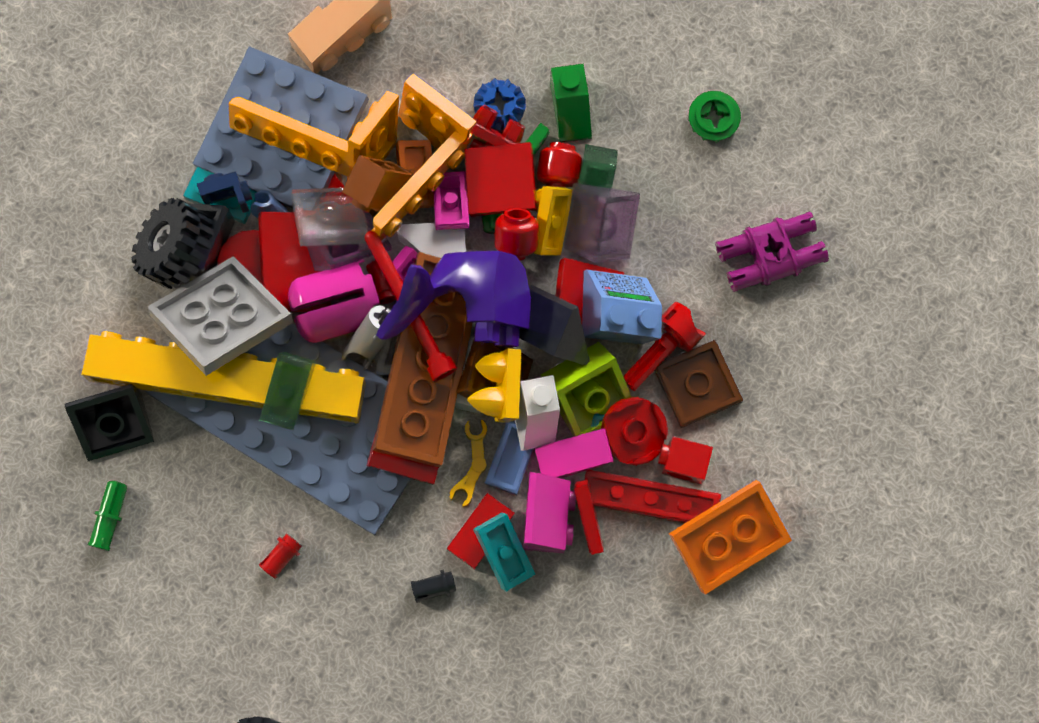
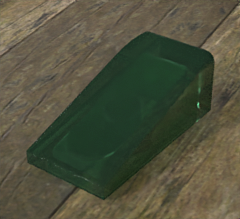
M287 352L278 354L260 421L294 430L316 361Z

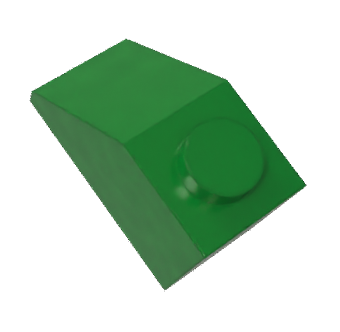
M584 63L551 68L550 88L559 142L592 139L589 93Z

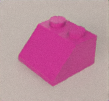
M530 472L524 529V550L564 554L566 545L572 546L574 525L567 524L568 511H575L576 495L574 490H570L571 481Z

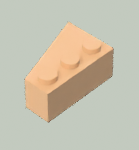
M333 0L324 9L317 6L288 33L291 46L313 73L317 74L321 70L327 71L338 62V58L345 52H354L364 43V39L373 32L380 33L390 24L392 19L390 0Z

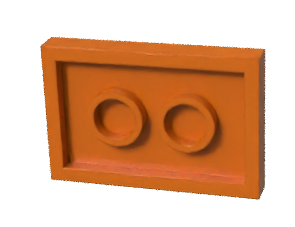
M757 480L669 533L700 591L705 595L792 541L761 482Z

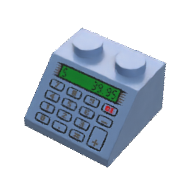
M593 270L584 271L582 327L585 338L633 344H645L661 339L662 304L647 278Z

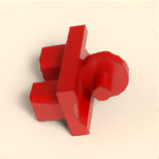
M482 105L473 117L476 125L471 129L470 133L487 142L485 144L474 138L470 147L477 148L521 143L526 127L510 119L503 133H500L491 128L498 112L486 105Z

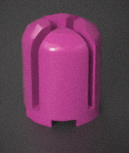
M361 259L299 277L291 283L288 292L291 312L357 294L355 299L296 316L294 319L296 328L300 335L308 342L317 343L355 332L371 308L379 304L371 274L364 275L360 267L365 260Z

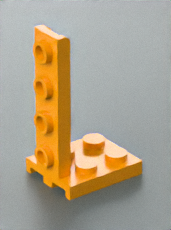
M414 74L404 82L398 116L407 127L418 130L428 140H431V145L438 148V150L374 217V228L371 231H375L381 241L386 236L391 238L401 227V219L407 213L412 215L418 210L424 200L422 197L427 191L434 192L442 183L445 177L443 174L449 168L454 170L465 157L464 149L467 148V145L472 140L473 134L470 133L471 129L476 125V121Z
M386 91L379 102L375 101L372 104L368 116L363 122L356 124L348 141L241 97H235L228 103L230 128L290 152L300 158L314 162L329 170L347 176V180L359 155L384 160L397 142L399 95Z

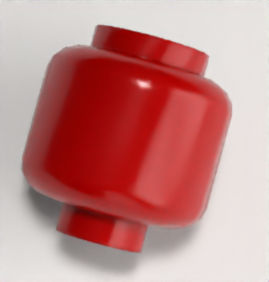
M551 142L549 147L542 149L539 154L537 179L541 183L546 184V186L571 188L576 186L579 182L582 157L575 151L576 147L567 143Z
M512 208L506 210L504 214L498 217L495 222V248L498 251L516 255L519 261L537 250L539 223L528 210Z

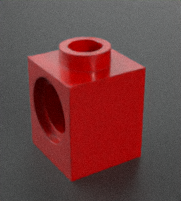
M673 436L669 445L663 444L658 464L664 465L662 474L701 485L706 478L713 447Z

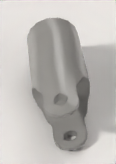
M383 306L371 308L344 348L342 361L345 360L349 353L354 352L367 357L363 364V370L369 366L387 341L381 340L376 334L390 309L387 308L385 310Z

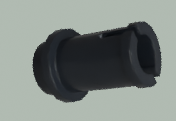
M440 570L441 574L411 581L416 603L445 594L447 597H451L450 593L457 591L452 572L445 573L444 570Z

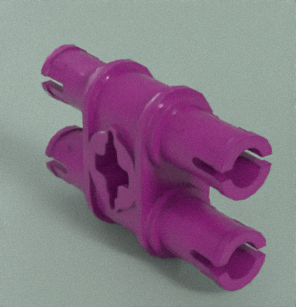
M808 211L805 214L786 220L777 217L772 222L754 228L746 227L741 235L715 242L717 254L721 253L719 255L721 262L746 253L753 255V265L727 272L729 284L733 283L730 286L731 290L737 292L759 283L762 286H769L773 281L791 275L794 277L798 276L804 268L828 262V251H822L826 247L822 241L796 251L790 244V239L817 231L816 221H810L814 217L813 214ZM768 246H770L772 251H779L776 257H774L772 252H765Z

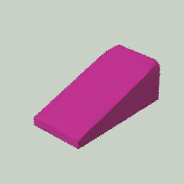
M466 171L445 172L442 183L433 192L436 230L470 228Z
M605 429L535 448L541 474L561 479L614 462Z

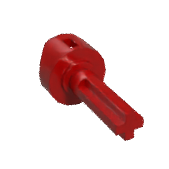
M674 302L662 314L661 332L663 334L661 339L655 340V343L623 376L626 384L632 391H636L661 362L675 350L676 346L690 352L706 335L705 332L695 327L690 309L683 304Z

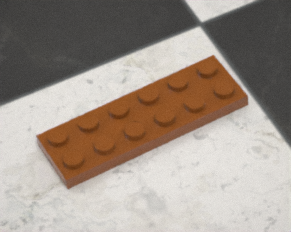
M419 252L416 255L414 265H420L431 275L441 258ZM457 292L448 293L434 299L421 313V316L439 350L445 352L447 357L451 356L458 369L448 377L433 382L427 371L429 367L426 362L428 357L411 325L398 334L372 451L435 467L442 466L458 394L456 391L462 376L473 324L472 322H467L466 302L463 296Z

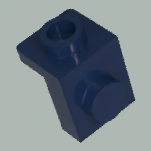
M236 171L225 175L222 173L211 174L205 177L203 182L197 183L204 204L210 205L237 196L242 212L250 211L247 201L252 200V195L246 180L240 182Z

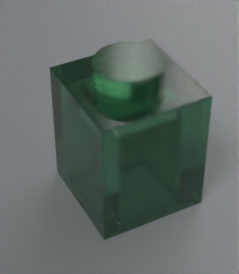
M585 144L577 190L610 196L617 166L618 150Z

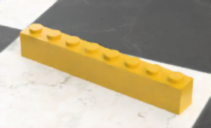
M102 331L101 336L90 334L81 374L89 382L121 387L133 384L137 389L358 424L360 422L366 388L364 377H360L359 372L355 370L339 369V373L325 371L326 367L313 363H306L304 368L291 366V361L281 358H271V362L258 361L256 355L249 353L239 355L206 376L175 342H169V346L156 345L155 340L146 337H135V341L122 339L120 334Z

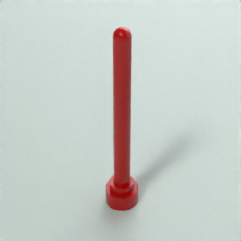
M368 231L365 234V241L398 301L403 281L375 231ZM420 314L410 325L428 357L426 361L429 366L427 371L432 381L437 382L453 374L458 368L451 356L447 357L445 352L439 350Z

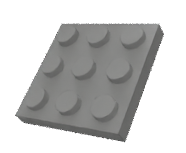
M234 256L147 307L150 317L206 376L293 323L291 313Z

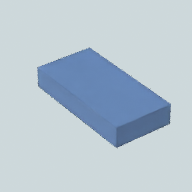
M515 421L508 422L505 425L485 484L517 495L533 449L521 451Z

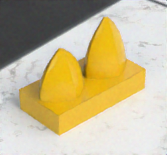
M543 186V188L535 191L536 211L538 212L537 220L539 223L538 248L534 252L535 254L561 255L574 190L564 187Z
M508 348L502 352L484 356L475 364V367L485 378L496 382V387L481 389L469 396L467 401L479 412L495 417V422L508 423L519 419L521 350Z

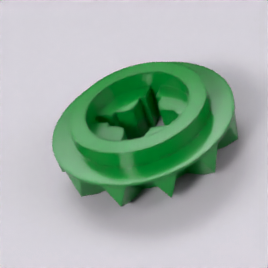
M707 91L697 96L689 108L688 121L692 131L701 136L703 141L712 140L718 143L720 140L730 138L738 129L741 121V112L737 102L730 95L721 91ZM712 105L714 110H716V114L724 117L719 119L716 128L712 124V120L704 118L709 116Z

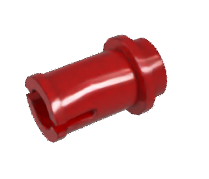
M376 260L367 264L366 270L372 276L379 303L388 304L395 301L396 297Z
M287 533L283 538L280 536L277 538L278 544L259 563V566L274 579L278 577L279 573L295 555L297 557L300 555L298 551L302 545Z

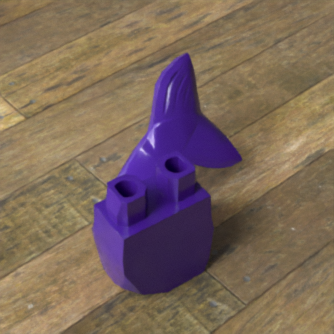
M470 251L444 254L436 264L431 275L420 265L411 264L406 273L399 299L382 322L376 336L381 340L397 336L434 299L448 293L457 292L463 296L466 302L467 322L476 323L475 342L495 343V346L518 347L519 329H529L531 296L526 269L516 255L502 251Z

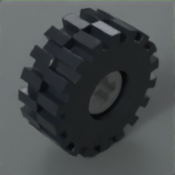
M170 198L167 203L163 201L159 204V210L153 209L150 212L151 218L149 220L145 219L142 223L144 228L142 232H138L136 235L138 243L134 244L132 252L136 254L131 259L132 263L135 264L133 266L134 270L141 276L167 289H172L173 287L177 289L181 287L182 282L187 283L191 280V273L196 275L200 269L198 267L200 261L205 262L207 255L204 253L206 249L211 248L212 242L209 241V238L213 236L214 230L210 228L213 223L206 213L181 199Z

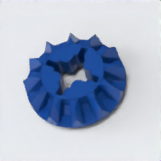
M494 78L491 82L482 84L475 94L474 112L476 114L482 105L494 109L498 112V115L491 128L504 130L510 119L516 122L522 119L525 113L526 99L520 86L514 85L509 79L504 81ZM496 93H499L503 101L509 102L504 104L503 115H501L497 106H491V103L495 102Z

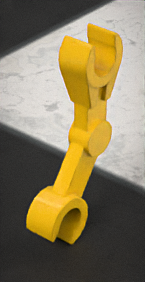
M481 420L482 432L479 435H472L470 433L469 421L465 425L466 437L471 440L472 463L466 476L450 491V501L453 500L455 493L459 490L467 493L468 497L462 504V508L471 503L476 482L487 467L483 448V439L487 434V426L483 420Z

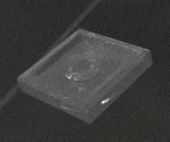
M343 188L293 189L291 192L300 246L366 243L365 234L368 232L364 210L351 204L353 198L342 192Z

